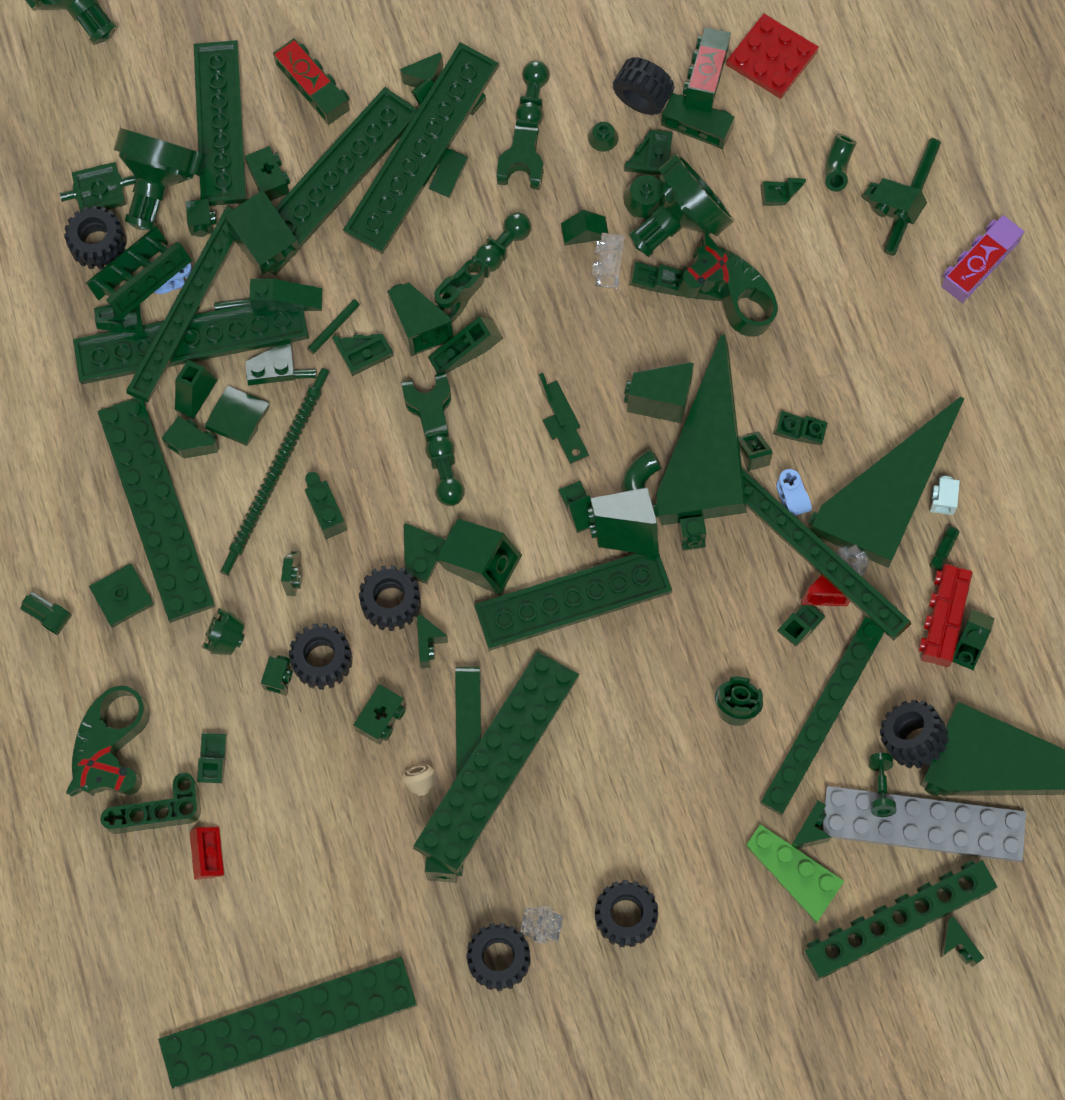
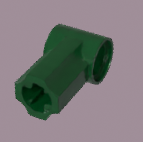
M33 592L26 595L20 607L24 613L38 620L43 627L56 635H59L72 616L63 607L56 603L51 604Z

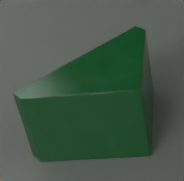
M441 52L401 68L402 83L414 88L428 78L432 79L435 83L443 69Z
M582 210L561 223L564 246L609 239L605 216Z
M759 431L739 437L740 452L747 471L770 465L773 454L772 449Z

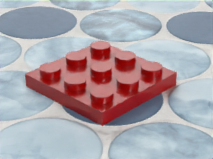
M763 13L726 60V66L782 99L817 54L819 46Z

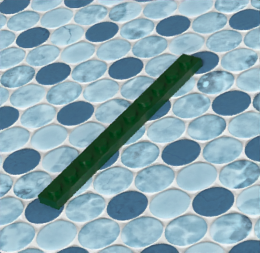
M226 206L127 387L126 393L147 403L150 401L235 243L230 236L225 215L232 211V208Z
M742 469L746 507L893 641L898 638L911 625V621Z
M865 616L760 803L781 816L884 635V632L867 616Z

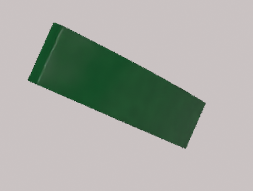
M635 261L632 265L629 285L649 291L683 297L678 291V282L688 268L684 267L682 270L662 264L654 267ZM700 291L694 297V299L722 301L718 291L709 293Z

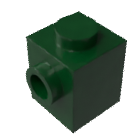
M209 199L186 201L187 226L191 236L204 237L207 234H212L213 225H217L215 211H212Z

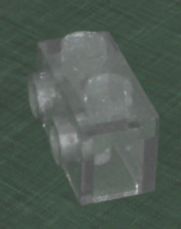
M602 233L601 241H596L595 255H599L598 262H593L592 275L596 276V286L619 289L625 235Z

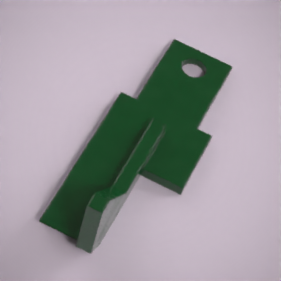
M539 374V385L554 414L542 420L551 439H558L570 464L588 457L589 454L577 432V429L581 428L558 381L547 384L544 374ZM577 449L580 451V454L574 456L572 451Z

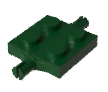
M116 162L72 172L73 190L60 192V198L62 202L75 199L79 204L80 212L83 211L84 207L92 209V206H97L98 209L105 207L108 210L125 206L124 187L135 184L136 177L132 175L122 178L118 172Z

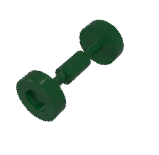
M875 753L869 756L868 766L871 770L879 771L877 790L881 799L871 803V813L877 817H889L894 815L897 810L896 802L885 797L888 789L887 776L884 775V771L893 767V757L888 753Z

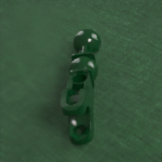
M539 60L530 61L522 71V79L527 85L526 97H520V105L515 113L516 126L512 146L504 151L498 159L496 175L498 185H507L511 174L516 171H523L530 176L531 189L540 190L544 169L543 161L536 153L539 125L544 116L542 99H539L540 88L545 86L550 78V71L545 63Z
M516 212L508 215L503 223L504 232L496 240L489 237L487 244L478 247L471 260H468L453 276L447 277L437 287L434 293L436 306L442 311L449 308L452 310V313L449 315L452 323L463 312L470 298L482 286L484 278H488L490 272L499 269L502 262L506 260L507 247L513 241H522L529 236L532 225L530 219L525 214ZM471 272H477V273H479V274H477V275H472V274H470V273H471Z
M443 372L435 375L436 386L428 393L417 391L412 380L402 381L406 409L411 414L420 418L426 440L425 453L431 461L432 469H438L440 481L435 488L437 500L445 506H455L464 498L465 487L459 479L454 477L451 467L455 464V445L449 438L444 411L452 400L446 373Z

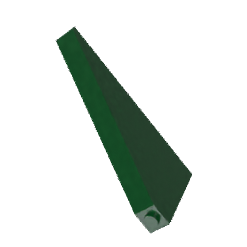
M725 334L720 335L656 494L657 503L653 504L655 517H659L662 525L679 523L680 519L699 516L709 519L747 513L729 346Z
M959 397L822 504L818 513L813 511L808 522L812 526L811 531L820 539L889 568L965 398Z
M957 702L946 724L949 733L947 735L949 738L948 744H944L946 750L944 753H939L940 758L938 760L933 759L931 761L932 764L928 766L920 784L927 793L934 796L939 794L942 796L1065 795V749Z

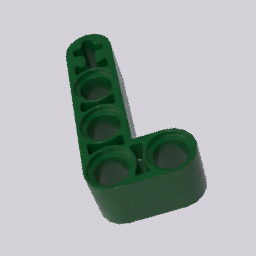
M182 772L173 779L174 798L107 808L101 814V824L110 833L121 834L194 823L201 815L198 784L191 774ZM185 781H190L191 787L186 791H181V784ZM185 806H194V809L191 814H182V810ZM161 809H169L167 817L163 819L158 818V813ZM144 812V818L140 822H133V817L136 813ZM116 816L119 820H115L114 825H111L109 822L113 821V817Z

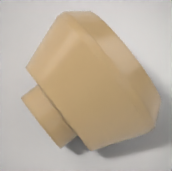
M417 765L409 768L404 772L402 782L411 793H416L417 796L425 795L430 792L434 785V769L429 765Z

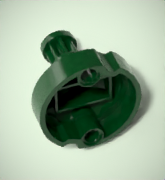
M25 0L33 11L67 10L72 18L78 21L90 36L89 40L93 45L109 40L118 28L114 21L111 22L99 6L100 2L98 0Z
M119 128L113 150L119 152L118 156L136 177L132 191L134 196L129 214H126L124 221L138 230H151L157 224L155 219L159 205L164 199L167 187L193 179L194 175L201 176L206 154Z
M675 153L658 168L661 172L659 181L662 204L651 213L652 216L637 229L631 230L628 234L632 239L634 247L650 257L661 243L669 236L673 237L682 228L708 235L712 233L717 237L735 220L701 176L683 157Z

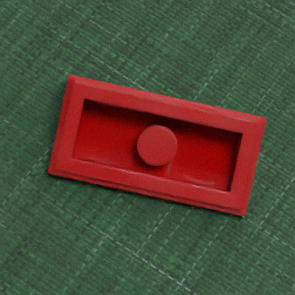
M196 827L191 830L190 844L194 880L224 876L219 827Z

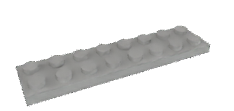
M826 787V807L824 813L827 815L822 824V831L830 835L831 838L1014 862L1023 861L1025 811L885 794L886 799L896 802L897 811L889 817H877L871 813V803L881 799L877 792Z

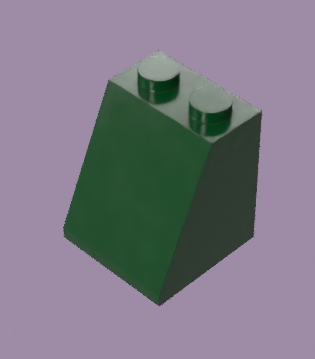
M263 190L225 215L230 236L261 275L266 272H272L278 267L279 263L285 259H291L299 250L297 239Z
M409 282L397 284L387 291L390 310L411 357L443 345L453 338L450 317Z
M688 362L633 373L632 380H627L624 392V403L627 404V412L682 424L692 382L694 363Z
M648 488L591 498V508L587 509L589 521L590 523L593 522V524L589 525L591 538H596L598 548L654 556L659 555L657 521Z
M458 518L450 529L443 546L439 549L436 560L445 570L501 596L522 554L503 532Z

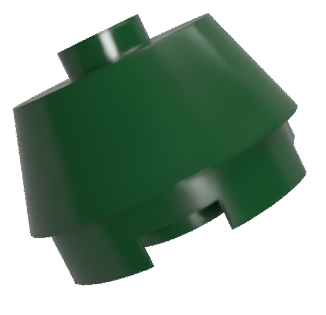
M651 175L639 176L626 188L623 197L624 204L633 217L649 219L652 216L651 213L662 204L660 181L656 177Z
M218 608L217 613L220 616L218 619L213 617L206 632V636L209 639L208 644L204 642L202 648L210 651V654L232 655L235 648H240L244 640L245 634L242 632L245 623L230 609L226 611Z
M741 676L730 677L729 681L717 688L715 692L717 711L724 722L733 726H742L749 723L761 712L763 708V693L760 688L757 689L749 683L750 679Z

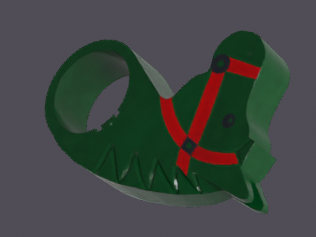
M705 234L704 239L700 243L701 247L697 248L693 255V265L684 272L678 282V291L685 298H694L700 291L705 293L718 291L731 327L744 336L755 337L762 335L774 321L778 312V305L773 290L765 278L752 265L733 252L717 246L711 237ZM741 298H749L750 301L759 304L765 312L766 320L756 322L746 318L738 307V301Z
M115 686L106 690L89 707L76 735L72 755L73 779L66 790V794L73 797L84 791L94 796L95 793L112 790L124 795H133L139 791L142 785L141 777L132 769L125 768V765L116 756L121 748L144 730L149 721L150 710L148 703L137 691L128 686ZM122 696L135 697L139 705V712L135 721L122 729L107 727V711L111 703Z

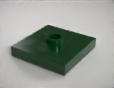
M132 563L89 586L111 628L154 605Z

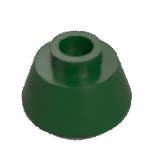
M608 122L597 123L588 134V141L591 147L601 152L613 149L619 139L617 130Z

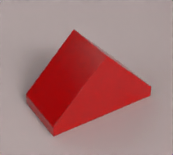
M822 575L808 588L801 600L802 605L848 606L850 603Z

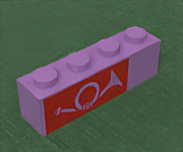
M1004 215L998 221L994 219L986 228V234L983 237L979 235L973 241L972 249L969 252L965 250L957 259L958 264L954 268L950 266L942 276L944 281L941 287L962 304L1020 243L1025 231Z

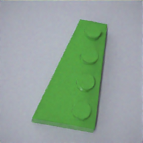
M759 825L746 845L758 861L777 879V882L790 893L797 904L817 923L844 881L762 825Z

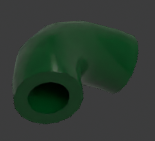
M839 133L836 134L830 147L824 169L825 184L829 190L834 192L841 191L847 186V168L857 144L852 138Z
M651 448L633 460L626 470L621 485L622 492L645 488L648 479L662 469L658 458Z

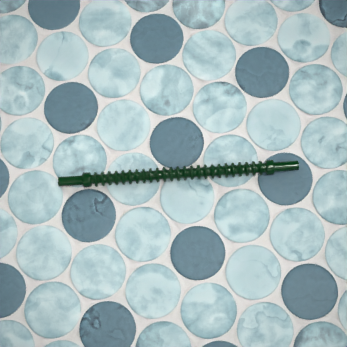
M321 368L313 386L308 388L306 392L307 397L303 398L305 403L300 404L302 409H298L299 414L295 415L296 420H293V426L289 427L291 431L286 433L288 437L283 438L285 443L280 444L282 449L277 450L279 455H275L276 461H272L273 466L269 467L270 472H267V478L263 479L265 483L261 484L260 487L262 489L257 491L259 495L254 496L256 501L251 502L253 507L248 508L250 513L245 514L247 519L242 520L244 525L239 526L241 531L236 532L238 537H234L235 542H232L228 548L230 552L220 570V573L229 576L238 556L243 554V546L247 545L246 539H250L249 533H253L252 528L256 527L255 522H258V516L262 515L260 511L265 509L263 505L268 503L266 499L271 497L269 493L274 491L272 487L277 485L275 481L279 480L278 475H282L281 469H285L284 463H288L287 458L291 457L290 452H293V446L297 445L295 441L300 439L298 435L303 433L301 429L305 428L304 423L308 422L307 417H311L310 412L314 411L313 406L317 405L316 401L322 395L320 391L330 373L325 368Z

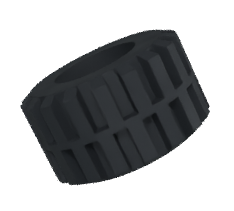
M632 57L625 61L613 81L612 88L616 96L628 107L642 114L657 115L664 108L675 86L669 74L661 67L649 60Z
M92 206V209L84 207L82 212L76 211L74 213L75 217L68 219L69 225H65L64 230L66 233L64 238L75 261H79L83 267L87 265L89 269H94L95 266L98 269H103L104 265H108L125 251L123 246H126V236L118 217L111 210L108 212L105 207H101V209H98L97 206ZM101 231L106 233L104 239L98 243H84L85 239L94 232Z
M385 565L381 566V570L378 572L375 568L371 571L372 576L366 575L364 578L365 583L360 585L361 593H359V600L364 616L367 620L369 619L371 625L374 627L378 625L381 630L388 627L389 631H394V627L399 626V630L403 629L406 622L408 625L413 622L412 617H417L418 608L421 607V597L417 581H414L413 575L411 573L407 574L406 569L402 567L400 570H397L395 565H391L390 569H386ZM395 588L404 594L402 602L393 608H383L376 603L378 595L385 589Z
M318 623L312 624V629H308L306 626L303 628V634L298 632L295 635L296 641L292 640L290 644L292 649L289 650V657L294 673L303 684L307 683L313 689L315 686H318L319 690H324V686L328 685L329 689L333 688V683L337 681L340 684L343 681L342 677L348 676V668L352 667L351 658L353 657L348 640H346L342 632L339 633L338 628L334 626L329 628V625L324 623L322 627H319ZM328 646L335 651L333 660L326 666L314 667L307 662L309 653L316 647Z
M911 700V703L907 701L901 702V706L895 705L892 707L893 711L891 713L887 712L885 715L887 719L882 720V729H880L881 741L893 759L901 766L904 764L907 768H912L913 765L916 768H922V764L928 766L932 764L931 761L933 759L938 760L940 758V752L944 753L946 750L944 744H948V729L931 704L928 705L927 702L922 700L920 703L917 700ZM923 728L918 736L905 740L912 731Z
M623 880L621 883H618V881L613 882L612 886H607L603 889V893L597 899L595 906L597 929L600 930L601 936L604 939L607 938L609 943L613 945L618 944L619 947L625 948V946L629 945L630 947H635L638 943L642 944L653 934L657 924L659 913L655 896L648 891L645 885L642 887L637 881L633 883L628 882V880ZM623 900L636 903L641 909L639 923L633 927H621L616 924L611 916L612 908L616 903Z
M492 923L487 928L483 926L477 934L475 933L472 936V941L467 946L466 959L471 975L481 986L484 985L487 989H497V991H503L505 988L511 989L516 983L519 984L528 973L531 962L528 942L525 940L524 935L518 932L515 927H508L505 923H500V925ZM503 943L512 949L514 959L510 967L503 971H493L485 965L484 952L492 944Z

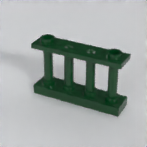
M155 226L88 280L86 285L98 301L107 295V302L116 315L122 319L192 262V260L179 242L174 243L170 248L166 246L169 243L159 228ZM158 252L162 253L154 261H149ZM141 266L144 267V269L141 270V271H140L138 274H136L135 276L131 275V274H132L133 272H135L139 267H141ZM123 280L127 282L117 291L114 290V288L117 285H119Z

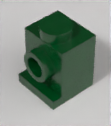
M704 516L680 519L678 530L682 551L706 548L705 540L707 533Z
M277 655L276 658L269 656L260 683L264 690L287 696L288 690L285 684L290 683L293 670L290 667V659Z

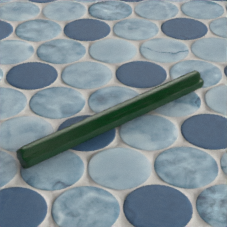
M935 138L929 139L910 185L911 187L922 191L940 148V140ZM895 222L884 249L886 254L891 256L896 254L907 228V222Z

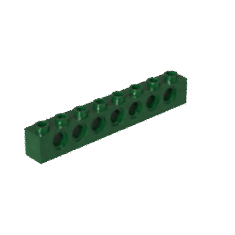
M974 860L969 861L960 867L962 871L956 874L950 871L938 878L940 882L931 886L930 882L916 889L917 894L909 897L908 893L894 900L895 905L889 908L883 905L872 911L873 916L867 919L861 916L850 922L852 927L844 931L841 927L828 933V939L820 942L818 938L806 944L807 949L804 950L802 955L815 980L818 981L993 892L997 885L983 860L975 863ZM959 880H967L971 886L970 890L961 889ZM938 890H943L948 894L949 900L947 902H942L938 899ZM915 902H923L927 907V911L925 913L918 912L915 909ZM893 913H901L905 919L904 924L895 923L892 918ZM870 925H880L883 931L882 935L876 936L872 934ZM848 936H857L860 939V946L852 947L848 943ZM828 946L835 947L838 951V957L834 959L829 958L825 953V948Z

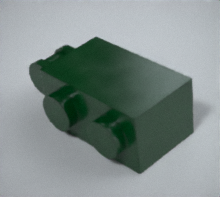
M882 178L879 184L870 182L862 195L866 202L871 203L877 215L881 217L888 216L900 223L907 222L913 225L927 204L920 189Z
M309 472L305 477L308 488L304 490L325 540L347 531L345 521L327 481L321 482L317 473Z

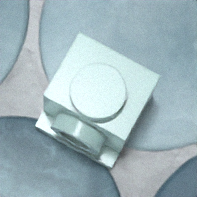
M949 476L939 477L938 485L933 486V502L930 506V512L954 515L958 504L960 480H953Z

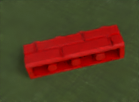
M947 564L943 566L941 571L937 570L934 585H938L936 593L931 594L928 606L932 607L931 616H926L923 629L927 630L926 638H921L918 652H922V661L944 667L951 665L973 574L971 570Z

